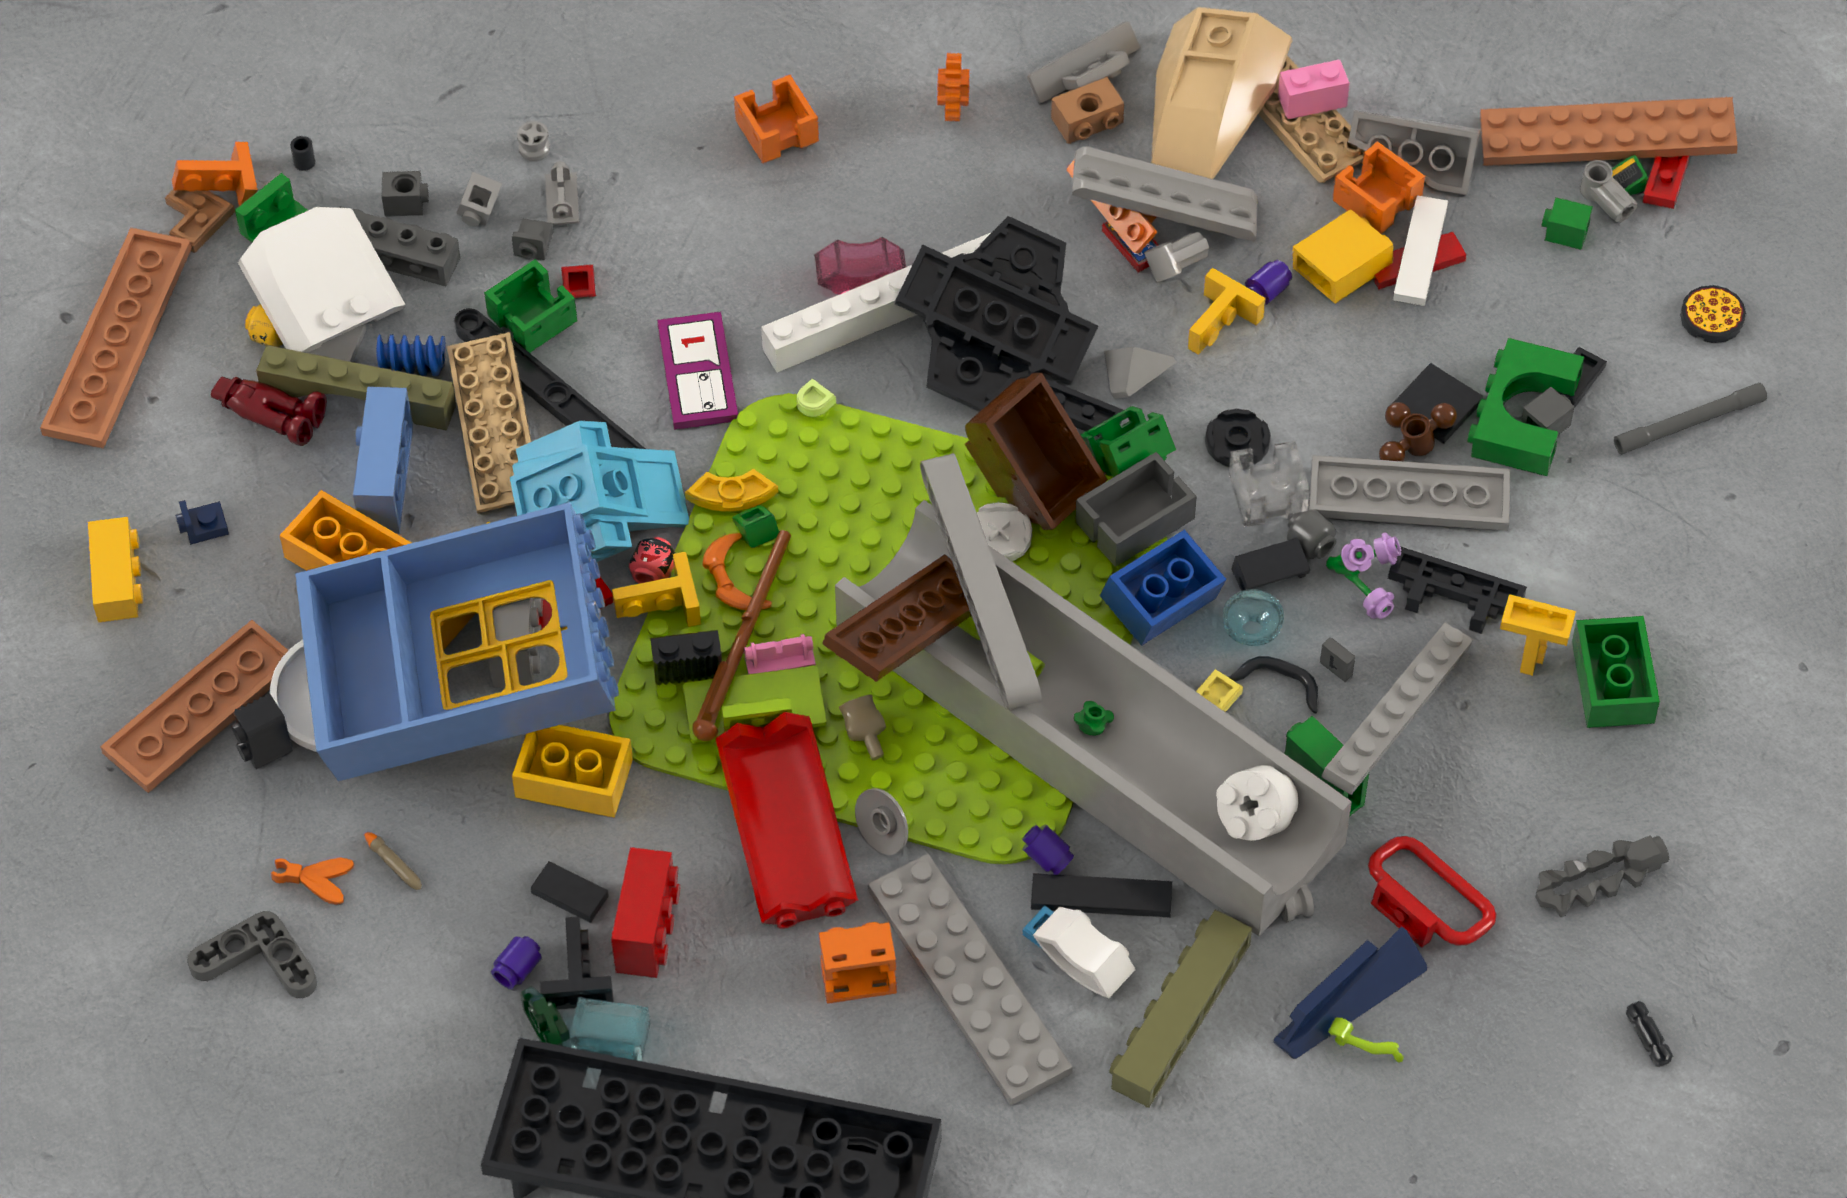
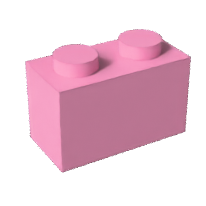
M1340 59L1280 72L1278 98L1287 120L1347 107L1349 80Z

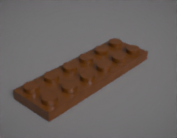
M944 554L826 633L822 645L876 682L972 616L951 558Z

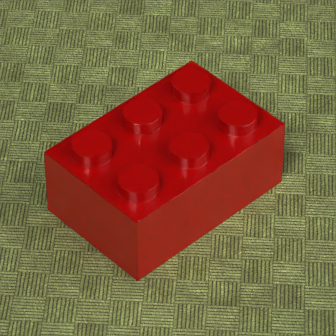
M630 847L611 937L616 973L657 978L659 966L666 965L668 945L665 944L666 935H672L674 926V914H671L672 904L677 905L680 896V884H677L678 866H673L672 852Z

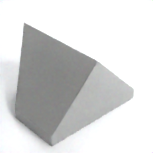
M1137 347L1104 351L1110 391L1114 399L1130 397L1177 363L1173 356Z

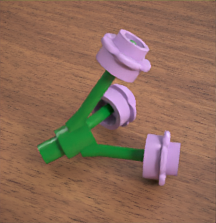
M1386 532L1382 533V537L1374 539V550L1370 545H1366L1364 540L1353 539L1350 541V544L1343 546L1340 555L1337 557L1330 556L1327 559L1326 566L1328 569L1335 570L1337 574L1345 575L1348 580L1353 582L1367 596L1363 602V607L1367 610V615L1370 618L1382 619L1392 612L1394 608L1392 601L1394 599L1393 593L1386 592L1383 588L1371 591L1358 578V574L1369 569L1372 564L1371 559L1376 556L1382 565L1389 562L1392 565L1396 563L1397 556L1401 555V547L1395 536L1390 537Z

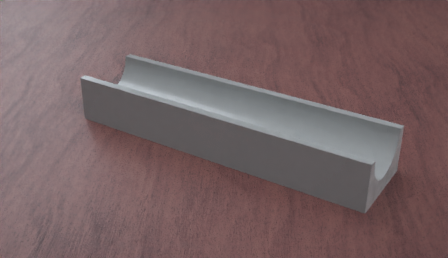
M923 500L915 508L914 520L904 543L890 563L875 578L858 587L843 577L835 585L837 626L944 554L950 557L933 507L927 501ZM989 546L1025 647L1028 652L1045 663L1042 673L1037 677L1041 691V702L1006 710L981 641L976 640L958 626L893 671L1231 917L1252 927V932L1260 936L1284 911L1285 903L1305 883L1308 885L1346 844L1352 801ZM1086 701H1094L1105 710H1110L1114 714L1113 721L1106 724L1104 732L1100 735L1091 736L1085 734L1074 721V714L1083 709ZM1260 765L1275 767L1274 769L1280 773L1286 774L1293 781L1299 800L1298 809L1294 813L1291 824L1285 830L1260 840L1248 841L1231 837L1218 814L1216 792L1219 786L1231 775Z

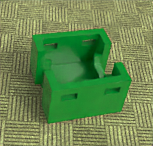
M536 259L484 292L487 316L499 328L504 326L513 332L514 340L529 353L578 321L575 297L561 285L557 288L558 296L554 298L550 291L548 271Z
M1131 406L1082 433L1081 437L1103 473L1105 472L1107 476L1115 477L1155 452L1165 461L1166 455L1176 450L1162 414L1151 412L1147 415L1149 420L1146 421L1142 409ZM1128 418L1129 422L1121 426L1120 422ZM1099 434L1100 438L1095 440L1094 436Z

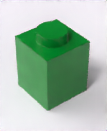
M1556 197L1552 209L1546 208L1541 227L1547 228L1545 241L1582 250L1590 225L1593 206Z

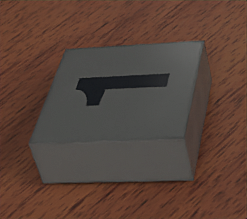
M1329 637L1322 644L1320 663L1346 682L1353 676L1355 655Z

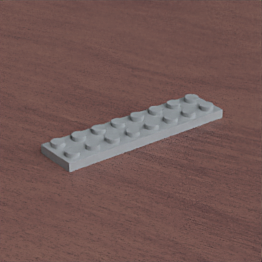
M928 853L868 884L869 893L1011 1106L1072 1074V1065Z

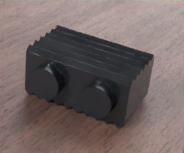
M718 630L650 638L655 682L659 686L662 683L667 685L669 682L674 684L675 682L681 683L682 681L687 683L688 680L694 682L695 679L700 681L702 678L707 680L709 677L713 679L720 662H722Z
M266 694L265 697H260L259 700H253V703H247L246 707L241 706L240 710L235 709L236 724L232 725L231 728L239 742L236 744V747L244 762L250 760L255 769H258L293 751L284 714L271 694Z

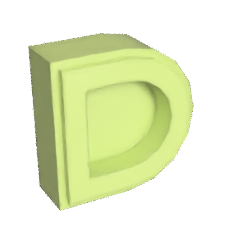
M813 378L797 393L798 409L806 416H820L836 403V396Z

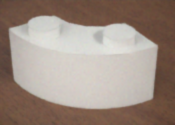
M1059 907L1033 934L1042 949L1063 971L1084 987L1101 996L1110 998L1136 970L1129 959L1128 950L1121 943L1112 941L1101 934L1091 924L1088 916L1080 910Z

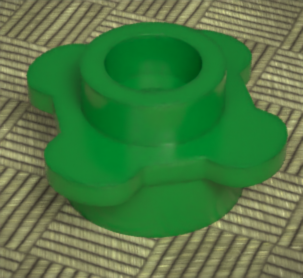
M1086 701L1083 709L1074 714V721L1078 724L1080 730L1091 736L1102 734L1106 724L1114 719L1112 711L1105 710L1094 701Z

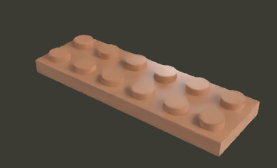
M253 620L249 621L101 745L102 754L149 793L235 720V709L240 710L241 706L246 707L247 703L259 700L260 697L270 690L274 670L288 649Z

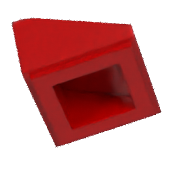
M593 264L561 267L563 287L575 298L596 297Z

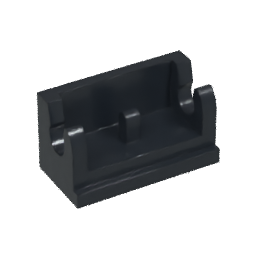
M1298 538L1235 556L1231 568L1243 595L1249 594L1250 591L1261 586L1294 576L1302 578L1310 573V567Z

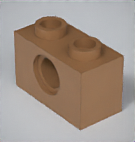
M1108 77L1052 98L1051 119L1066 142L1070 144L1078 140L1087 139L1091 135L1103 130L1113 129L1123 123L1124 101Z

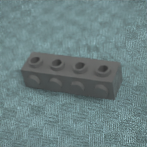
M352 209L386 270L447 286L461 258L458 238L446 233L429 231L417 225L396 222L388 217H378L358 209Z

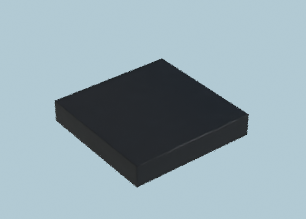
M1430 363L1393 403H1404L1409 407L1411 414H1422L1428 419L1431 418V411L1437 404L1448 403L1452 405L1457 413V419L1453 426L1447 429L1436 428L1432 431L1434 438L1445 443L1478 408L1483 395Z

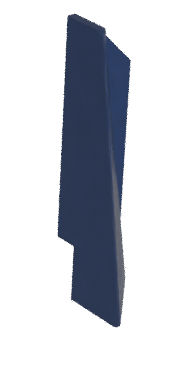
M1401 926L1379 950L1369 940L1365 941L1294 1008L1290 1014V1018L1293 1021L1276 1035L1273 1042L1291 1058L1297 1059L1331 1036L1328 1030L1335 1018L1339 1017L1352 1022L1427 971V964L1407 930Z

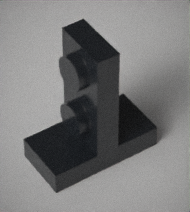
M579 916L565 917L568 979L541 981V994L545 997L546 1002L554 1003L558 1010L614 1005L611 976L591 977L590 961L583 960V951L589 950L588 929L581 930Z

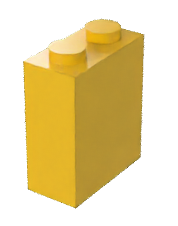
M1351 209L1293 246V269L1335 304L1372 280L1376 273L1393 263V244L1386 235H1381L1370 225L1367 219L1358 216Z

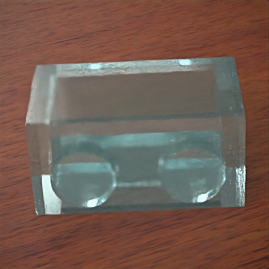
M578 998L570 1033L572 1048L643 1061L650 1029L649 1007Z

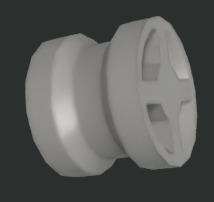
M529 121L519 127L517 139L520 155L529 161L544 159L550 151L548 129L546 126L537 121Z
M1306 883L1285 903V909L1282 912L1285 922L1293 921L1295 916L1303 915L1308 917L1314 914L1312 895Z

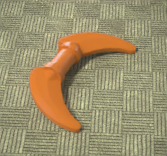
M741 533L724 535L711 543L704 554L702 565L705 569H709L717 583L716 597L733 608L747 611L752 597L734 587L725 570L724 560L728 550L742 538ZM765 600L761 610L770 608L772 602Z

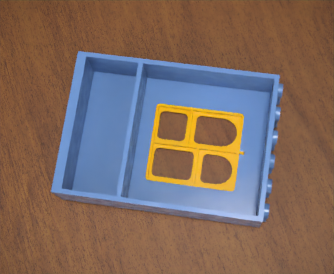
M570 502L295 574L316 752L338 781L616 711L614 697L619 696L616 680L614 676H610L609 667L614 666V660L610 647L605 645V638L609 637V629L605 617H601L600 608H604L605 603L601 589L596 587L595 579L600 578L599 567L596 559H592L591 550L595 549V541L592 531L590 529L586 530L583 515L581 513L576 514ZM537 597L545 599L550 603L552 617L542 630L505 641H498L496 639L493 610L496 607ZM477 613L480 621L482 644L474 649L451 655L445 654L441 633L442 622L466 614ZM536 646H548L556 650L560 657L559 666L550 678L526 686L520 684L516 655L519 651ZM493 657L502 658L506 684L503 691L460 703L451 702L447 677L450 669Z

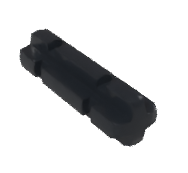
M1642 1001L1632 1003L1627 1007L1626 1015L1630 1022L1636 1025L1634 1029L1646 1051L1652 1053L1649 1055L1652 1062L1657 1067L1667 1065L1672 1061L1673 1054L1668 1045L1663 1044L1665 1040L1653 1018L1647 1015L1649 1013L1647 1007Z

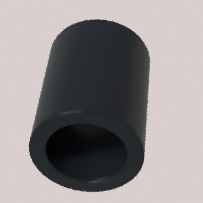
M306 136L295 137L290 143L294 166L301 171L310 170L316 162L312 141Z

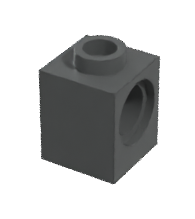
M420 171L382 172L381 197L384 215H423V202H429L428 183H422Z

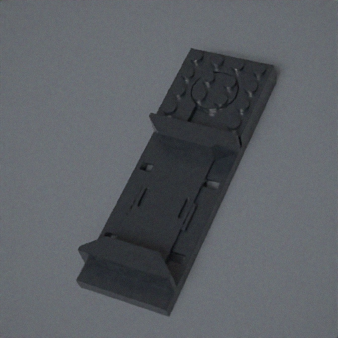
M519 1038L483 1155L481 1169L483 1175L511 1180L514 1198H524L541 1186L598 1198H685L687 1190L701 1192L700 1198H927L942 1139L941 1119ZM588 1067L601 1070L596 1090L583 1087ZM714 1092L727 1094L722 1114L709 1112ZM560 1165L573 1167L571 1176L559 1174Z

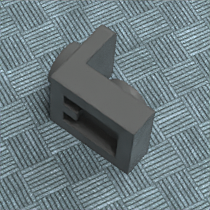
M522 218L518 232L515 231L512 235L514 256H520L525 259L545 260L554 232L553 223Z

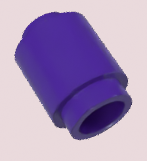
M1280 260L1267 262L1246 280L1245 287L1265 298V305H1267L1289 286L1292 273L1288 266Z
M1046 824L1041 828L1034 825L1022 839L1026 843L1022 850L1046 872L1051 871L1053 874H1059L1074 857V854L1069 851L1070 846Z
M515 936L493 962L494 968L491 970V974L494 979L508 989L521 985L542 959L539 945L530 937L524 936L521 938Z

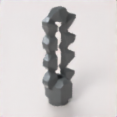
M1650 835L1635 842L1617 840L1613 842L1612 853L1594 850L1587 854L1586 862L1578 860L1564 862V871L1547 870L1540 872L1538 877L1540 884L1535 898L1540 907L1555 909L1560 917H1564L1576 899L1584 906L1589 907L1595 902L1596 892L1599 890L1608 898L1616 896L1623 878L1635 888L1641 886L1646 874L1660 869L1662 864L1669 861L1667 847L1659 836L1652 838ZM1624 860L1626 870L1622 869L1612 876L1602 880H1595L1577 890L1572 889L1565 895H1557L1553 890L1566 881L1571 882L1583 877L1586 873L1596 872L1608 867L1613 862L1618 863Z

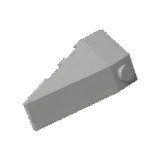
M1354 110L1348 142L1366 151L1378 141L1425 175L1424 183L1436 190L1467 195L1480 130Z

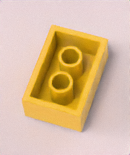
M564 725L526 733L512 774L515 798L615 818L633 762L631 739Z

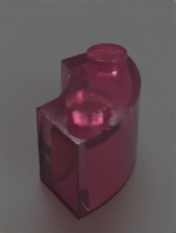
M884 237L861 244L846 243L837 239L814 254L818 285L832 290L835 294L845 293L906 268L904 249Z

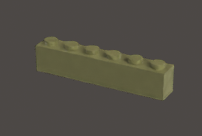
M1216 909L1208 920L1202 919L1195 932V942L1191 947L1186 945L1178 959L1180 966L1174 974L1169 972L1161 986L1163 993L1158 1001L1151 1000L1144 1013V1019L1146 1020L1141 1028L1135 1027L1129 1035L1126 1044L1129 1047L1124 1055L1118 1054L1113 1060L1109 1073L1112 1074L1111 1089L1148 1108L1151 1106L1249 948L1252 927Z

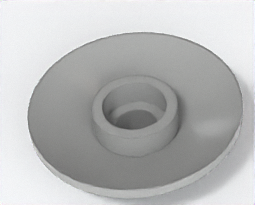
M871 788L862 792L856 801L855 817L863 838L879 853L892 855L901 851L908 839V825L902 808L884 790Z

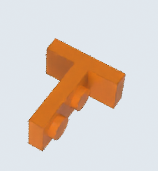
M235 142L230 161L177 160L172 177L173 190L236 191L238 205H242L257 193L248 142Z

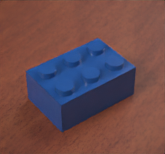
M1184 529L1109 576L1100 597L1142 646L1216 599L1227 579Z

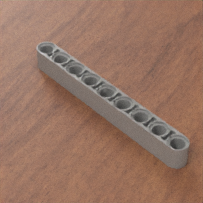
M955 454L920 461V469L926 491L1006 710L1041 702L1038 679Z

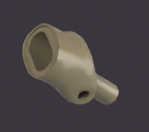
M865 695L839 706V710L845 720L849 739L851 741H864L871 760L882 758L884 753L877 735L885 730L886 724L883 716L874 704L872 695Z

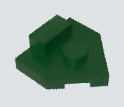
M533 986L521 991L523 1011L539 1041L563 1046L562 1042L570 1039V1033L554 1003L551 1004L550 1001L546 1002L545 997Z

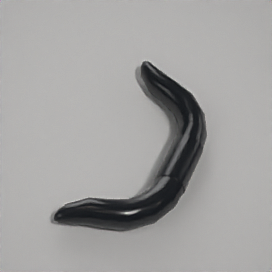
M1257 656L1247 660L1236 672L1229 676L1230 679L1236 682L1246 678L1255 670L1269 669L1296 679L1306 689V703L1309 709L1315 714L1318 712V686L1316 681L1308 671L1297 665L1270 656Z

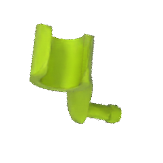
M1335 1018L1328 1030L1329 1034L1336 1036L1335 1042L1340 1046L1350 1044L1375 1055L1392 1054L1396 1062L1399 1063L1404 1060V1056L1398 1051L1399 1045L1396 1042H1370L1351 1035L1354 1027L1346 1019Z

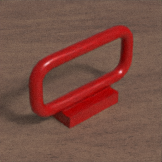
M1397 836L1387 841L1370 856L1368 869L1370 875L1377 882L1371 904L1398 928L1402 926L1406 929L1412 940L1421 948L1431 941L1434 933L1450 944L1457 946L1469 945L1486 934L1495 924L1496 911L1492 903L1417 839L1408 836ZM1399 850L1412 852L1478 908L1482 913V919L1464 932L1453 930L1382 868V863Z

